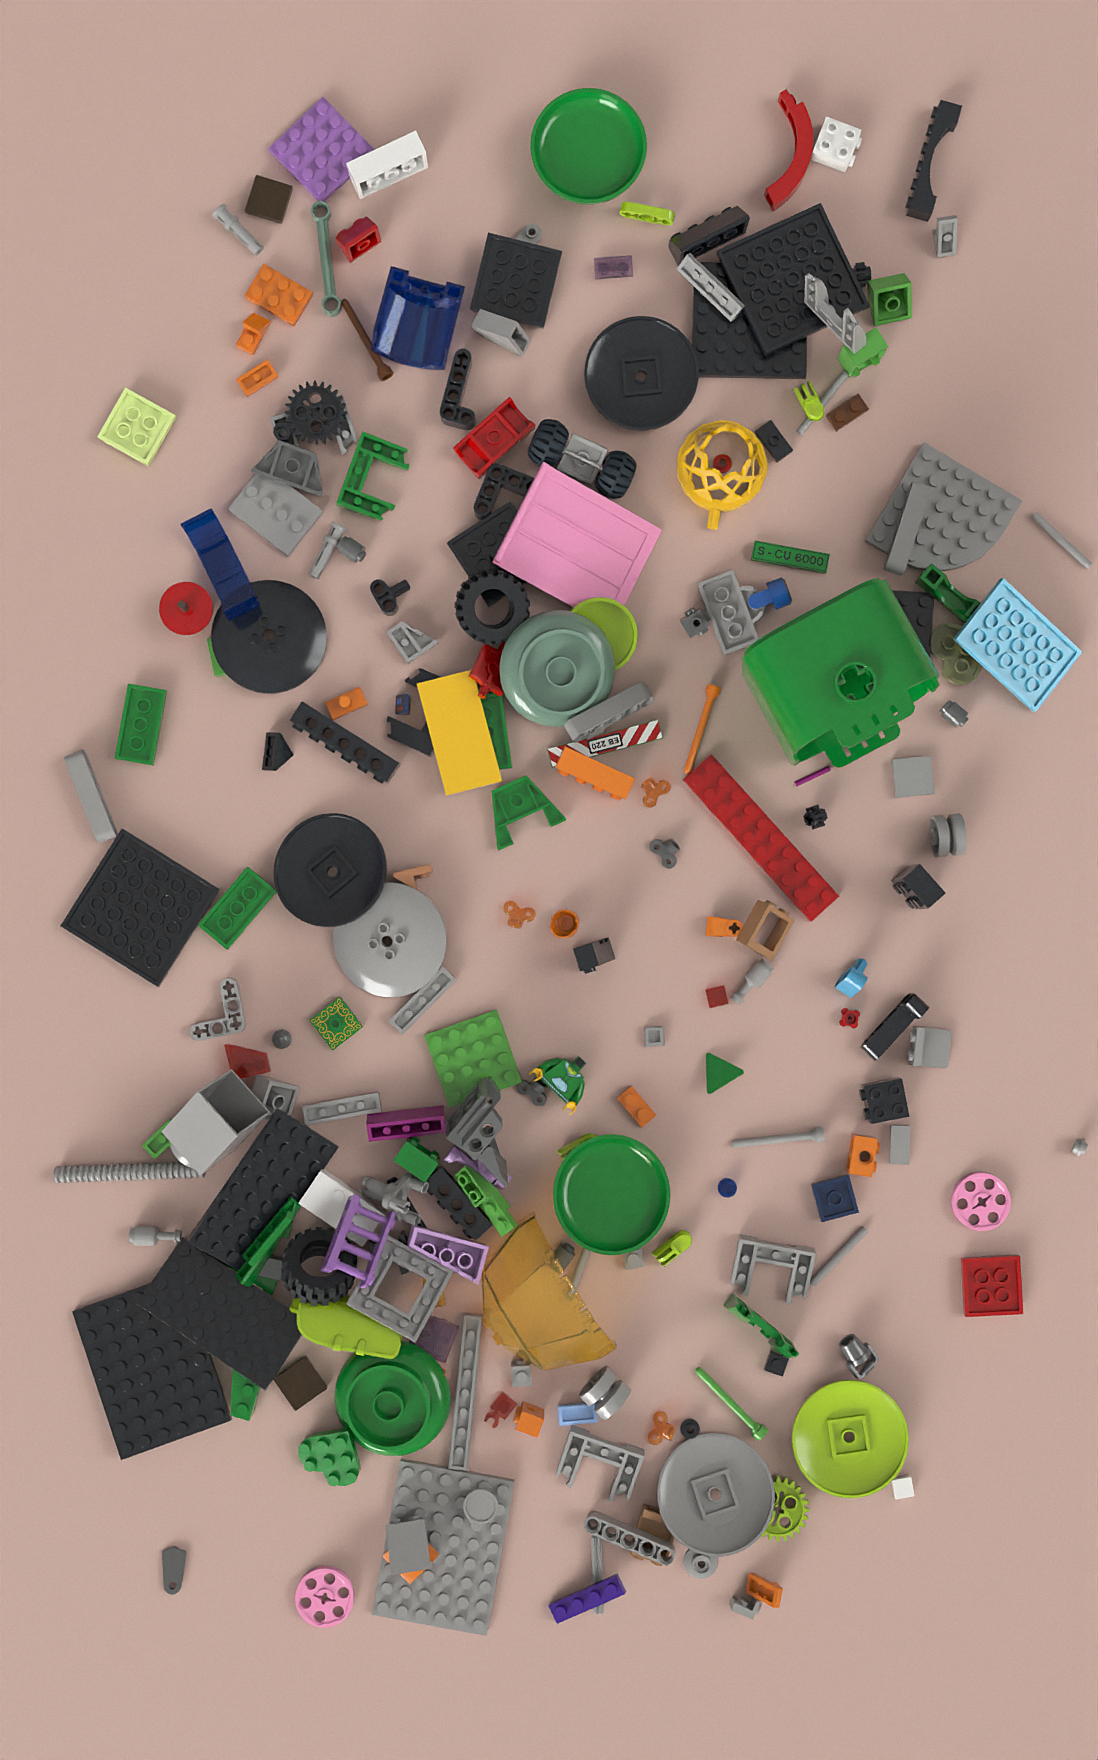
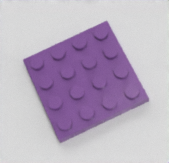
M324 97L320 98L268 148L269 152L317 201L324 202L350 179L346 163L375 150Z

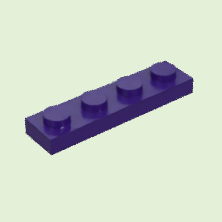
M617 1573L551 1602L549 1609L558 1624L625 1595L626 1590Z

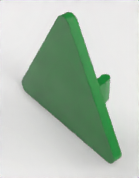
M711 1053L706 1054L708 1094L714 1093L744 1074L743 1069Z

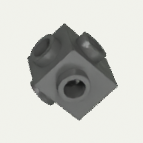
M700 607L689 609L685 612L686 616L680 619V623L690 638L696 634L700 636L707 632V627L710 626L708 621L711 620L706 610L701 611ZM696 619L700 621L697 624L693 623V621Z

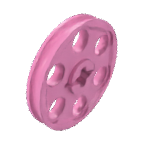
M974 1172L964 1176L956 1184L952 1192L951 1204L955 1216L962 1224L973 1230L988 1231L998 1227L1006 1219L1011 1207V1198L1006 1185L999 1178L985 1172ZM990 1178L993 1180V1187L986 1189L984 1181ZM967 1181L974 1182L973 1190H965V1183ZM998 1194L1004 1195V1203L997 1204L995 1202ZM979 1197H981L982 1199L985 1198V1200L983 1201V1206L980 1204L977 1205V1203L979 1202ZM961 1198L967 1201V1205L963 1209L957 1207V1202ZM990 1212L997 1213L996 1221H988L987 1216ZM971 1214H977L978 1222L976 1224L969 1223L968 1219Z
M320 1566L308 1571L300 1580L296 1590L295 1602L297 1610L306 1622L316 1627L328 1628L341 1623L350 1613L354 1602V1588L351 1580L343 1571L331 1566ZM327 1573L334 1574L335 1581L327 1582L325 1575ZM313 1578L316 1580L317 1585L310 1588L306 1585V1580ZM346 1587L349 1590V1594L341 1596L338 1593V1589ZM324 1593H327L328 1598L326 1599V1601L322 1600V1595ZM308 1597L312 1604L305 1607L301 1604V1599ZM341 1606L344 1609V1613L336 1615L333 1612V1608ZM317 1611H322L325 1614V1618L321 1621L317 1620L314 1614Z

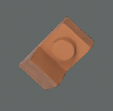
M428 864L393 873V876L404 884L418 890L415 876H418L419 879L430 877L429 873L433 872L432 865Z

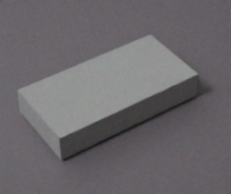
M890 1125L889 1164L909 1165L911 1126Z

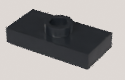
M772 420L755 431V434L777 463L793 452V449Z

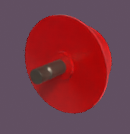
M179 582L170 586L162 595L159 603V614L163 624L170 631L179 635H193L202 631L209 624L213 614V603L208 592L200 585L193 582Z

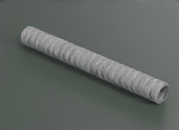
M180 1161L176 1163L170 1162V1164L168 1162H164V1164L162 1162L158 1164L153 1162L152 1164L146 1163V1165L144 1163H140V1165L138 1163H134V1165L132 1163L128 1165L123 1163L122 1165L116 1164V1166L114 1164H110V1166L108 1164L104 1166L99 1164L98 1166L92 1165V1167L90 1165H86V1167L84 1165H80V1167L78 1165L74 1167L69 1165L68 1167L56 1166L54 1169V1180L56 1183H60V1181L62 1183H66V1181L68 1183H72V1181L77 1183L78 1181L84 1182L85 1180L86 1182H90V1180L92 1182H96V1180L98 1182L102 1180L107 1182L108 1180L114 1181L115 1179L116 1181H120V1179L123 1181L134 1179L136 1181L139 1178L140 1180L145 1178L147 1180H150V1178L161 1180L162 1178L168 1179L169 1177L171 1179L175 1177L177 1179H180V1177L183 1179L188 1177L190 1179L193 1176L195 1178L199 1176L204 1178L206 1175L205 1172L200 1176L194 1168H190L180 1163Z

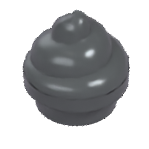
M283 1029L276 1031L272 1037L274 1046L279 1049L287 1048L292 1041L291 1034Z

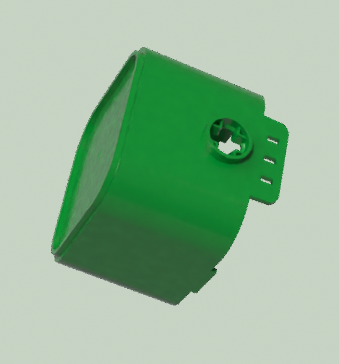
M880 578L865 581L769 632L751 644L744 651V657L742 658V675L788 760L794 766L825 752L834 767L842 768L886 745L900 735L898 722L913 714L915 710L914 702L930 691L932 693L935 692L940 685L938 682L940 675L887 580H880ZM881 731L885 735V737L882 739L879 735V732ZM864 740L866 741V743H867V745H868V746L865 747V748H864V746H863L862 743H861V742L864 741ZM844 747L848 748L850 756H846L843 750Z

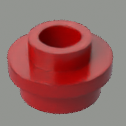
M719 454L714 458L713 468L719 470L721 474L727 473L731 469L732 461L728 455ZM721 460L725 461V462H726V465H725V466H721V465L719 464V461H721Z

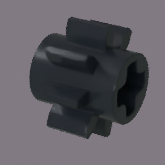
M864 262L855 263L854 268H852L860 286L866 287L867 281L871 280V268L866 266Z
M819 805L806 808V813L803 816L806 825L812 826V830L825 826L824 822L828 819L825 809L819 808Z

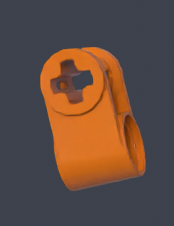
M707 916L705 936L737 937L743 925L735 919ZM733 923H736V926L739 927V930H736L735 933H732V930L729 929V926H732Z

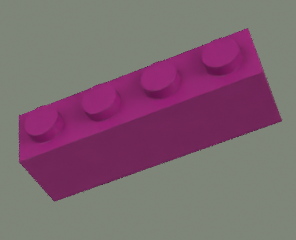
M444 1105L367 1114L368 1140L373 1142L446 1133Z

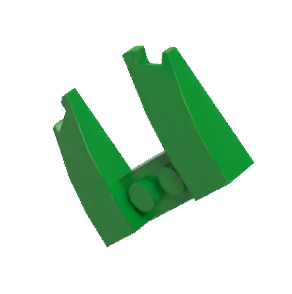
M362 431L336 506L382 521L381 515L388 509L393 511L396 505L361 492L372 460L374 459L408 471L409 464H404L403 455L408 450Z
M732 1294L725 1302L724 1307L739 1320L748 1322L753 1327L756 1324L761 1328L760 1332L766 1338L772 1337L768 1343L783 1356L795 1358L799 1355L792 1341L735 1294Z

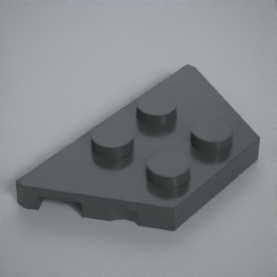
M280 440L251 470V472L321 497L323 496L317 453Z

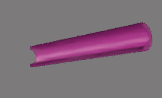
M829 766L824 767L794 783L796 787L831 771Z

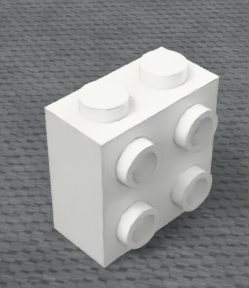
M826 116L810 160L845 173L847 167H852L856 156L852 154L854 149L858 150L863 138L859 136L862 130Z

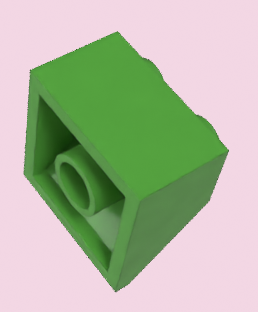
M905 273L867 281L868 302L874 326L912 318L911 282Z

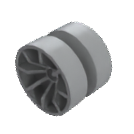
M604 1366L596 1372L579 1394V1397L588 1406L596 1403L594 1412L603 1420L616 1413L631 1393V1389L622 1380L614 1383L616 1374L608 1366Z

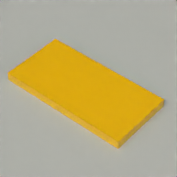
M471 670L417 683L446 796L502 782L481 699L478 697L477 684L475 680L469 677Z

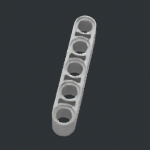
M912 481L883 570L900 576L904 574L931 491L930 486Z
M640 682L569 719L564 724V727L576 743L595 734L596 730L606 728L648 706L655 698L646 684Z
M82 749L65 756V763L98 843L116 837L118 835L116 827L85 751Z
M592 1511L584 1521V1528L589 1534L662 1565H670L675 1558L676 1549L671 1542L605 1514ZM589 1520H597L598 1526H592ZM610 1526L614 1527L617 1532L615 1534H611L608 1532L607 1528ZM631 1534L635 1540L630 1542L625 1538V1535ZM650 1542L653 1548L646 1549L643 1543ZM668 1550L671 1552V1556L665 1557L661 1551Z

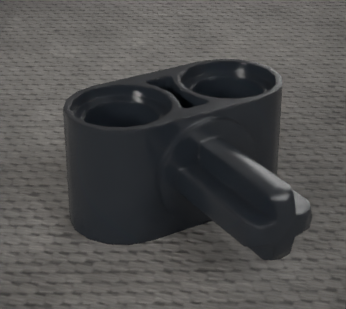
M377 579L371 583L370 590L382 612L387 616H393L398 611L396 597L410 590V585L407 580H403L389 588L383 580ZM377 586H384V591L382 593H375V588ZM387 602L394 603V607L391 610L384 609V605Z

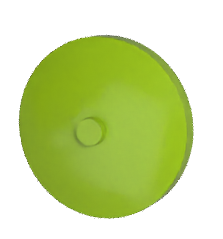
M593 597L581 601L570 610L590 619L606 635L613 650L615 671L629 661L636 648L638 632L635 620L625 606L610 598Z

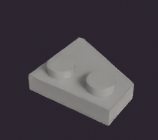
M402 621L386 632L408 664L438 644L437 640L430 638Z

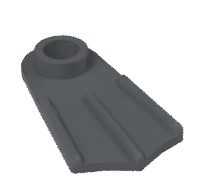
M176 1546L162 1551L164 1590L171 1595L178 1593L181 1589L186 1551L180 1550ZM170 1582H175L176 1587L172 1588Z

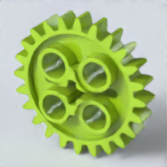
M777 1475L776 1480L773 1481L776 1493L774 1507L778 1506L779 1495L783 1491L784 1494L780 1501L782 1510H778L776 1523L772 1525L776 1514L775 1509H773L770 1522L761 1537L768 1534L769 1541L775 1536L776 1541L779 1542L781 1536L784 1541H787V1535L794 1538V1531L799 1534L801 1533L798 1527H805L802 1520L809 1519L804 1513L810 1512V1509L804 1506L809 1501L808 1499H802L806 1494L805 1492L799 1493L801 1486L794 1487L795 1481L792 1480L788 1483L786 1476L783 1481H780V1477ZM789 1497L795 1499L792 1506L785 1505V1500ZM782 1517L789 1518V1523L787 1525H781L779 1523Z

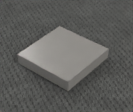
M931 756L891 760L895 798L935 794Z

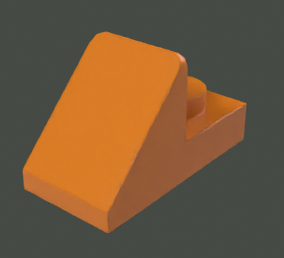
M253 312L242 322L244 329L236 346L254 355L271 321Z

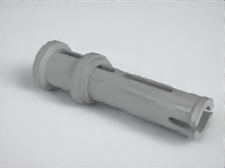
M225 204L218 206L212 215L213 218L218 219L224 225V229L231 231L255 256L259 255L264 247L239 223L238 217L233 216L226 209Z
M333 521L328 535L323 538V547L308 572L309 575L316 579L320 578L332 552L337 548L343 533L347 531L345 527Z

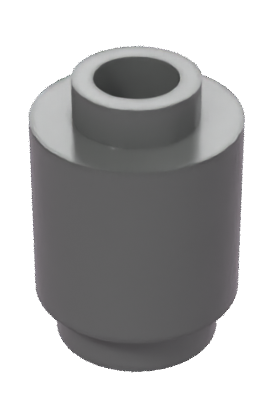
M344 536L337 546L340 553L353 563L361 562L366 556V552H364L366 548L351 537Z
M949 700L939 711L943 714L942 717L955 728L958 725L962 727L969 719L966 717L968 712L955 701Z
M566 1242L565 1244L560 1243L549 1257V1266L559 1273L565 1270L575 1256L573 1252L575 1249Z

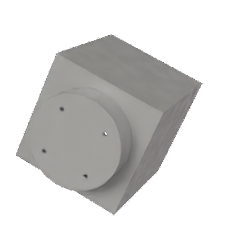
M231 1069L199 1090L161 1132L170 1141L175 1157L184 1165L194 1168L201 1176L235 1151L270 1114V1111Z

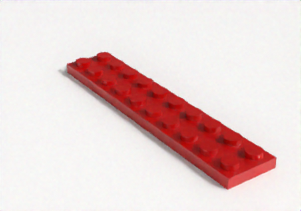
M712 754L683 779L687 786L810 922L840 897Z

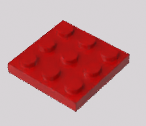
M1019 1255L961 1258L965 1317L1024 1314L1021 1260Z

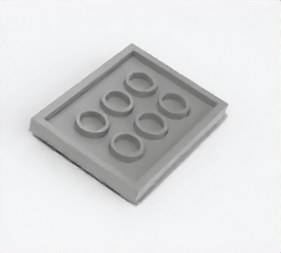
M255 473L228 508L232 514L288 557L323 514V510L292 486Z

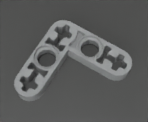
M226 978L220 984L226 1018L194 1024L190 1028L192 1039L201 1041L239 1033L245 1029L246 1020L240 989L235 979ZM228 981L230 984H234L231 992L232 994L236 993L237 997L226 999V995H230L229 990L225 989ZM231 1000H235L238 1003V1008L235 1011H231L228 1008V1003ZM240 1012V1016H236L237 1021L241 1022L239 1030L236 1027H232L235 1019L234 1017L230 1018L229 1014ZM215 1023H221L223 1026V1030L219 1034L213 1031ZM206 1024H209L208 1030L211 1036H208V1032L202 1033L201 1037L194 1033L198 1026L202 1030L207 1028Z

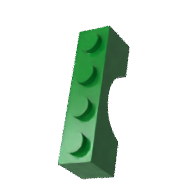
M932 563L915 581L918 586L931 594L934 599L964 623L980 605L978 600L969 598L959 592L949 582L947 575Z

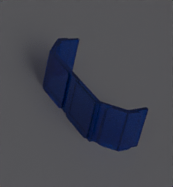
M212 508L181 523V527L194 546L224 607L222 611L228 621L260 606L251 582Z

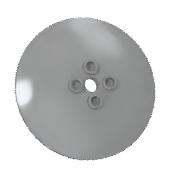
M385 882L380 897L366 914L351 923L334 927L333 946L339 966L356 986L373 995L400 997L421 989L439 971L446 953L447 934L440 912L426 895L405 884ZM384 936L392 938L393 943L391 946H386L383 943Z
M708 1433L698 1435L683 1442L671 1453L660 1473L657 1498L659 1510L666 1527L682 1545L702 1555L723 1557L737 1554L747 1549L761 1537L772 1517L775 1491L770 1471L755 1449L734 1436ZM713 1488H717L721 1492V1497L718 1500H713L710 1497V1491Z

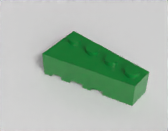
M232 1369L230 1416L250 1421L261 1388L234 1369Z

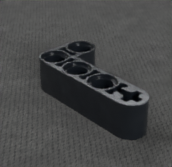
M464 348L458 349L454 355L440 407V418L443 424L447 426L471 430L476 425L475 414L471 409L461 407L472 367L471 353ZM463 357H465L466 360H464L463 368H461L460 360H462ZM456 375L463 376V379L461 381H455L454 377ZM452 393H456L459 396L458 398L452 400L449 398V395ZM447 411L454 413L450 418H446L443 415ZM465 416L472 418L468 423L462 421Z
M909 993L869 1035L860 1048L874 1061L877 1060L914 1019L921 1018L927 1012L929 1006L915 993Z

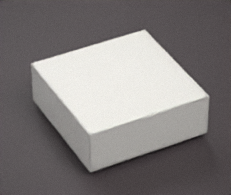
M910 1475L893 1479L892 1488L895 1499L915 1496Z

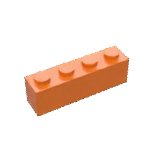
M564 746L555 765V768L558 769L557 773L566 777L569 774L576 777L575 781L584 785L588 782L593 785V789L601 793L606 790L610 792V797L619 801L621 798L626 800L635 780L630 775Z

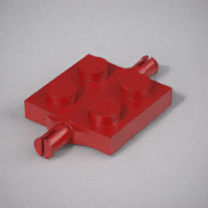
M505 641L501 642L498 649L483 644L469 674L470 678L481 685L478 697L485 699L488 690L498 696L504 694L500 681V659Z

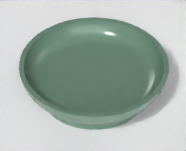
M546 611L525 620L509 636L501 654L500 681L505 696L513 708L523 717L544 726L563 727L569 719L605 701L614 682L615 659L606 635L590 619L571 611Z

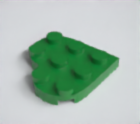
M349 1427L307 1435L298 1447L299 1459L304 1465V1469L308 1472H323L330 1486H347L356 1482L361 1465Z

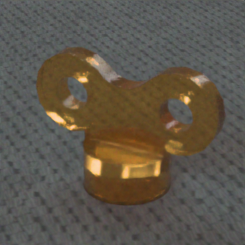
M652 777L645 780L641 785V788L646 793L642 800L643 804L649 808L654 807L658 797L670 791V783L666 780H660L657 783ZM662 785L666 786L664 790L661 789ZM649 798H652L651 803H648Z
M507 901L503 906L505 914L510 915L507 924L516 929L522 928L524 920L526 922L534 920L536 915L534 909L530 907L519 908L513 901ZM508 906H512L513 910H509ZM527 912L531 914L530 917L526 916Z
M658 1411L653 1416L655 1428L648 1435V1440L652 1445L660 1444L663 1439L671 1441L676 1428L674 1425L667 1423L668 1417L665 1412ZM658 1416H661L663 1420L659 1421ZM653 1435H657L658 1439L654 1440Z

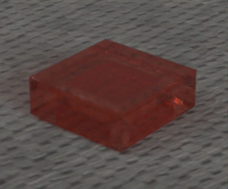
M724 985L705 989L709 1008L728 1004Z

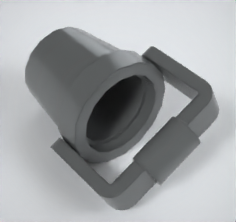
M855 1334L845 1336L839 1343L847 1360L846 1366L855 1378L863 1379L879 1360L872 1347L867 1342L863 1344ZM871 1355L872 1359L858 1373L854 1367L864 1363Z

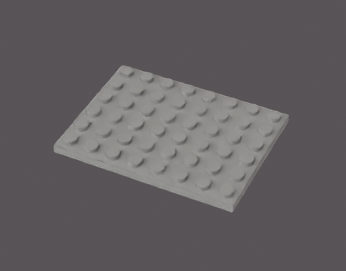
M401 1459L389 1525H391V1520L402 1519V1523L409 1522V1517L421 1516V1519H426L428 1543L439 1553V1556L432 1562V1569H426L410 1584L400 1574L391 1575L390 1564L382 1557L372 1615L486 1636L515 1479L471 1471L452 1470L444 1466ZM477 1489L491 1492L498 1502V1512L495 1518L489 1523L482 1525L468 1520L463 1510L466 1496ZM387 1536L384 1546V1552L388 1549Z

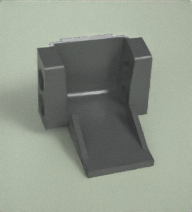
M485 1077L484 1080L481 1078L446 1120V1139L466 1151L474 1161L476 1159L481 1161L505 1187L508 1184L507 1161L500 1155L495 1136L503 1126L502 1118L494 1109L501 1099V1092L491 1077ZM485 1124H490V1125H492V1127H491V1126H486L485 1128H484L483 1126H484Z

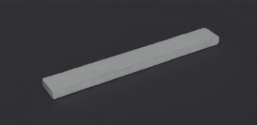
M464 1313L448 1464V1469L467 1471L483 1320V1315Z

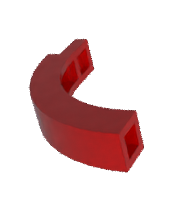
M787 89L780 92L778 103L791 124L795 140V152L787 171L776 182L765 189L764 197L773 212L784 205L801 185L813 150V129L808 111L803 101L796 105L795 97L789 94Z

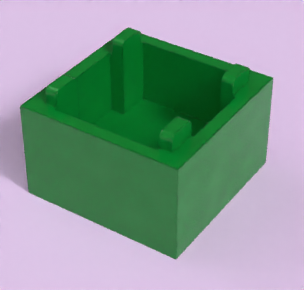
M409 1137L393 1161L423 1182H426L441 1158L438 1157L439 1153L433 1150L431 1152L419 1144L420 1140L417 1137L413 1139Z

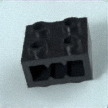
M895 1077L861 1084L862 1089L859 1090L861 1101H864L865 1104L863 1115L869 1123L875 1124L910 1117L902 1078Z

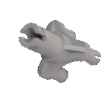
M409 1173L404 1174L402 1178L390 1184L369 1176L363 1179L361 1185L366 1186L367 1189L360 1188L362 1195L382 1202V1207L396 1212L394 1219L397 1221H405L414 1226L420 1223L421 1214L412 1212L406 1207L410 1206L407 1196L410 1189L425 1194L429 1187L428 1182H423Z

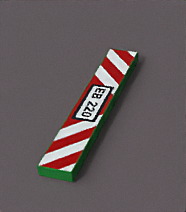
M654 720L597 735L588 740L586 738L576 743L571 742L555 746L547 750L553 768L564 746L591 758L663 739L659 721Z

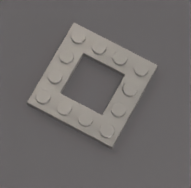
M388 1235L374 1270L375 1279L373 1283L366 1288H360L359 1286L362 1281L360 1279L347 1305L416 1343L454 1271ZM392 1262L427 1280L409 1314L374 1296Z

